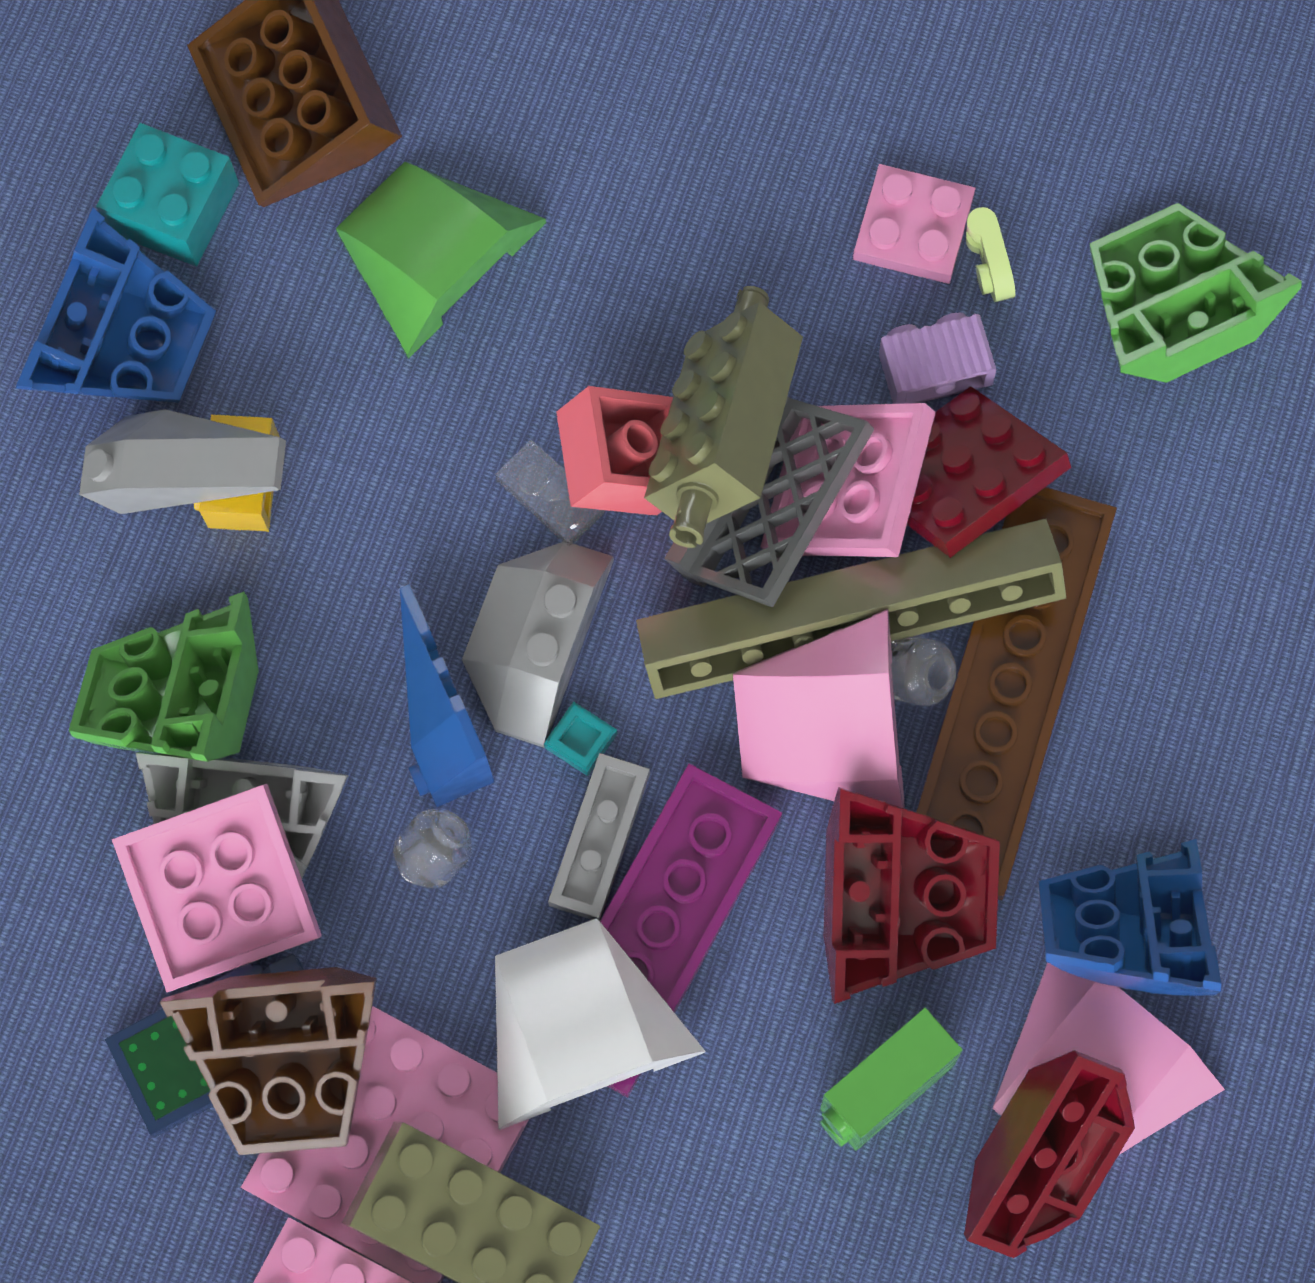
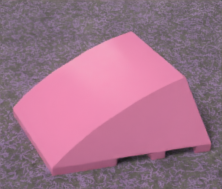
M888 609L854 625L833 631L825 637L798 648L789 649L733 673L743 778L831 801L835 800L838 787L905 809L902 768L899 764Z
M1047 962L992 1109L1002 1116L1029 1069L1076 1050L1120 1068L1125 1074L1126 1088L1131 1103L1135 1129L1120 1152L1121 1154L1225 1089L1189 1044L1119 987L1078 977L1062 971Z

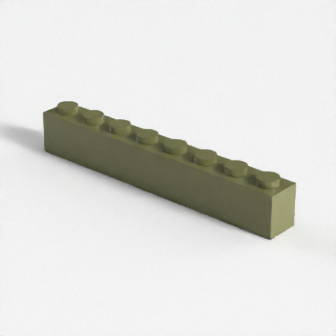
M1042 519L982 534L951 558L933 546L900 554L899 557H888L787 582L773 607L740 595H734L637 619L636 623L646 671L654 697L659 699L733 681V673L789 649L798 648L825 637L840 628L844 629L871 618L872 615L888 609L890 638L891 641L1067 598L1062 562L1047 519Z

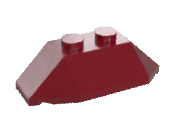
M1073 1050L1028 1070L975 1160L964 1232L967 1241L1015 1258L1027 1251L1026 1246L1049 1238L1081 1218L1135 1129L1131 1103L1126 1088V1077L1120 1068Z

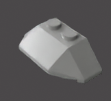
M564 541L497 566L462 657L463 664L495 732L545 748L544 743L551 732L612 567L613 556Z

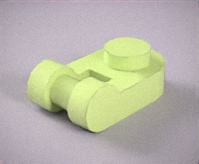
M976 208L967 218L966 244L972 252L980 254L982 264L976 265V274L982 295L991 293L994 302L1014 298L1015 285L997 217L988 208Z

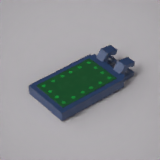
M291 954L269 965L265 970H263L260 963L255 966L252 963H248L213 982L234 976L304 970L300 960L294 954ZM163 1008L105 1039L151 1136L157 1137L213 1107L208 1096L211 1090L195 1060H189L184 1050L186 1042L173 1017H167Z

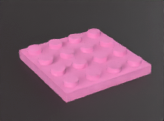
M372 1006L348 1144L342 1147L260 1153L241 1188L413 1283H441L444 1278L443 1275L342 1223L393 1122H404L500 1173L529 1119L499 1130L497 1072Z

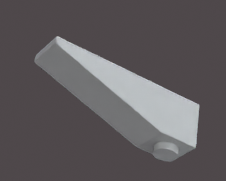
M166 409L129 415L86 446L79 495L119 514L278 491L281 490L286 440L277 436Z

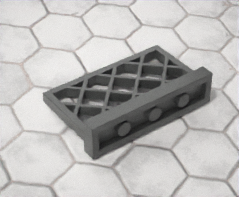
M787 396L765 482L775 465L783 460L787 474L766 485L764 483L760 499L707 523L701 545L697 544L695 548H686L673 542L664 559L690 583L704 588L709 584L773 607L873 433L874 428L866 420L798 401ZM801 419H809L812 431L790 441ZM844 430L852 432L843 447L831 453L828 452L826 439ZM816 445L819 459L797 469L794 455ZM823 473L825 480L819 491L803 497L801 483ZM791 488L794 503L771 513L768 499ZM759 504L762 518L740 529L750 508ZM798 517L799 526L793 536L778 542L775 528ZM765 533L768 548L746 558L743 543ZM733 548L736 563L716 572L715 569L724 553ZM772 562L773 571L764 587L760 588L752 585L750 572Z

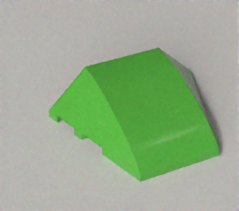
M404 162L336 227V231L409 359L443 325L441 316L506 252L513 256L546 224V219L418 166Z
M1179 203L1090 243V253L1120 372L1165 383L1256 341L1302 287L1301 280L1290 273L1284 277L1264 264L1263 256L1254 250L1249 253L1244 252L1226 240V233Z
M245 592L230 596L229 602L231 605L202 615L199 609L186 613L182 624L161 632H157L153 627H149L92 649L68 730L74 738L93 744L132 751L162 753L206 762L239 753L259 672L249 601Z

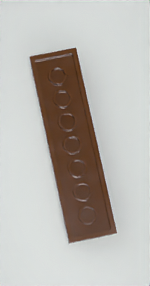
M1048 487L1043 488L1007 515L1002 529L1047 519L1062 562L1067 599L974 621L916 813L1000 841L998 900L1001 901L1005 896L1117 507Z

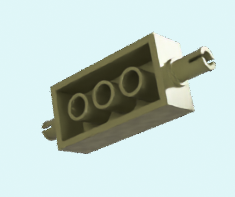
M745 286L743 291L741 289L738 290L734 312L714 327L706 331H698L687 342L684 348L685 359L681 373L672 389L674 397L669 414L661 426L662 438L657 455L649 467L650 479L644 499L674 520L669 536L674 543L686 548H695L697 544H702L707 523L761 498L803 336L767 308L769 296L759 287Z

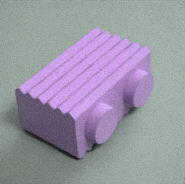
M964 313L948 314L940 318L934 325L924 326L921 329L912 324L902 325L892 329L886 336L881 338L879 358L893 404L921 403L962 393L970 386L979 389L993 385L997 369L979 314H974L971 317L965 316Z

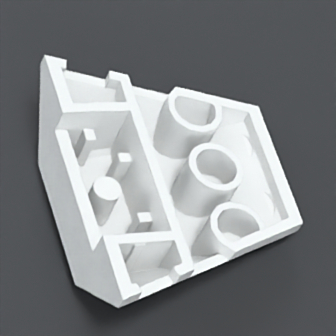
M597 918L495 956L499 1130L551 1111L550 1107L653 1069L655 1072L705 1053L703 1047Z

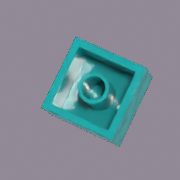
M139 123L96 208L105 217L104 221L126 240L130 238L139 245L197 267L239 185V181L229 156Z

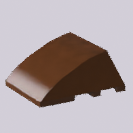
M339 967L234 976L162 998L160 1004L166 1016L173 1017L186 1042L184 1050L189 1060H195L211 1090L208 1096L239 1155L342 1147L348 1144L377 978Z

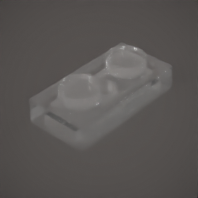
M532 439L495 473L497 482L568 546L574 544L605 513V510L571 507L565 469Z

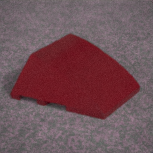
M838 787L826 829L823 933L833 1003L836 1004L851 998L850 995L878 985L885 987L897 983L898 978L927 968L935 970L996 949L1000 841Z

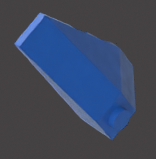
M410 584L400 588L411 749L417 761V764L408 767L420 797L431 793L436 807H439L494 783V778L487 756L460 695L457 694L443 657L439 656L429 626Z

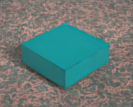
M573 702L545 741L544 747L586 776H589L595 767L599 753L604 754L617 736V729Z

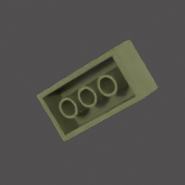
M393 1122L342 1221L346 1226L456 1283H573L600 1228V1225L404 1122Z

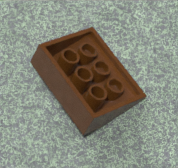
M244 0L187 44L259 206L266 207L362 166L402 137L339 0Z

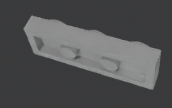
M599 753L548 900L550 907L591 920L596 918L599 921L601 920L650 776L649 768Z

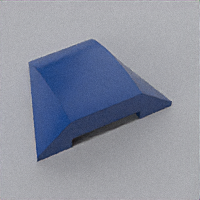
M92 207L74 249L71 262L38 339L34 342L15 389L179 403L216 310L168 270L163 271L139 251L140 247L130 238L126 240L104 221V216Z
M1197 839L1181 843L1180 852L1153 859L1150 851L1136 855L1135 864L1110 870L1103 865H1097L1039 881L1046 962L1062 971L1081 978L1148 993L1203 996L1216 995L1221 992L1222 983L1216 948L1211 943L1202 891V867Z

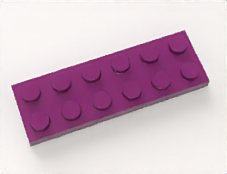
M688 764L600 920L602 925L674 1013L775 832L783 814L691 764ZM641 1073L607 1087L628 1098Z

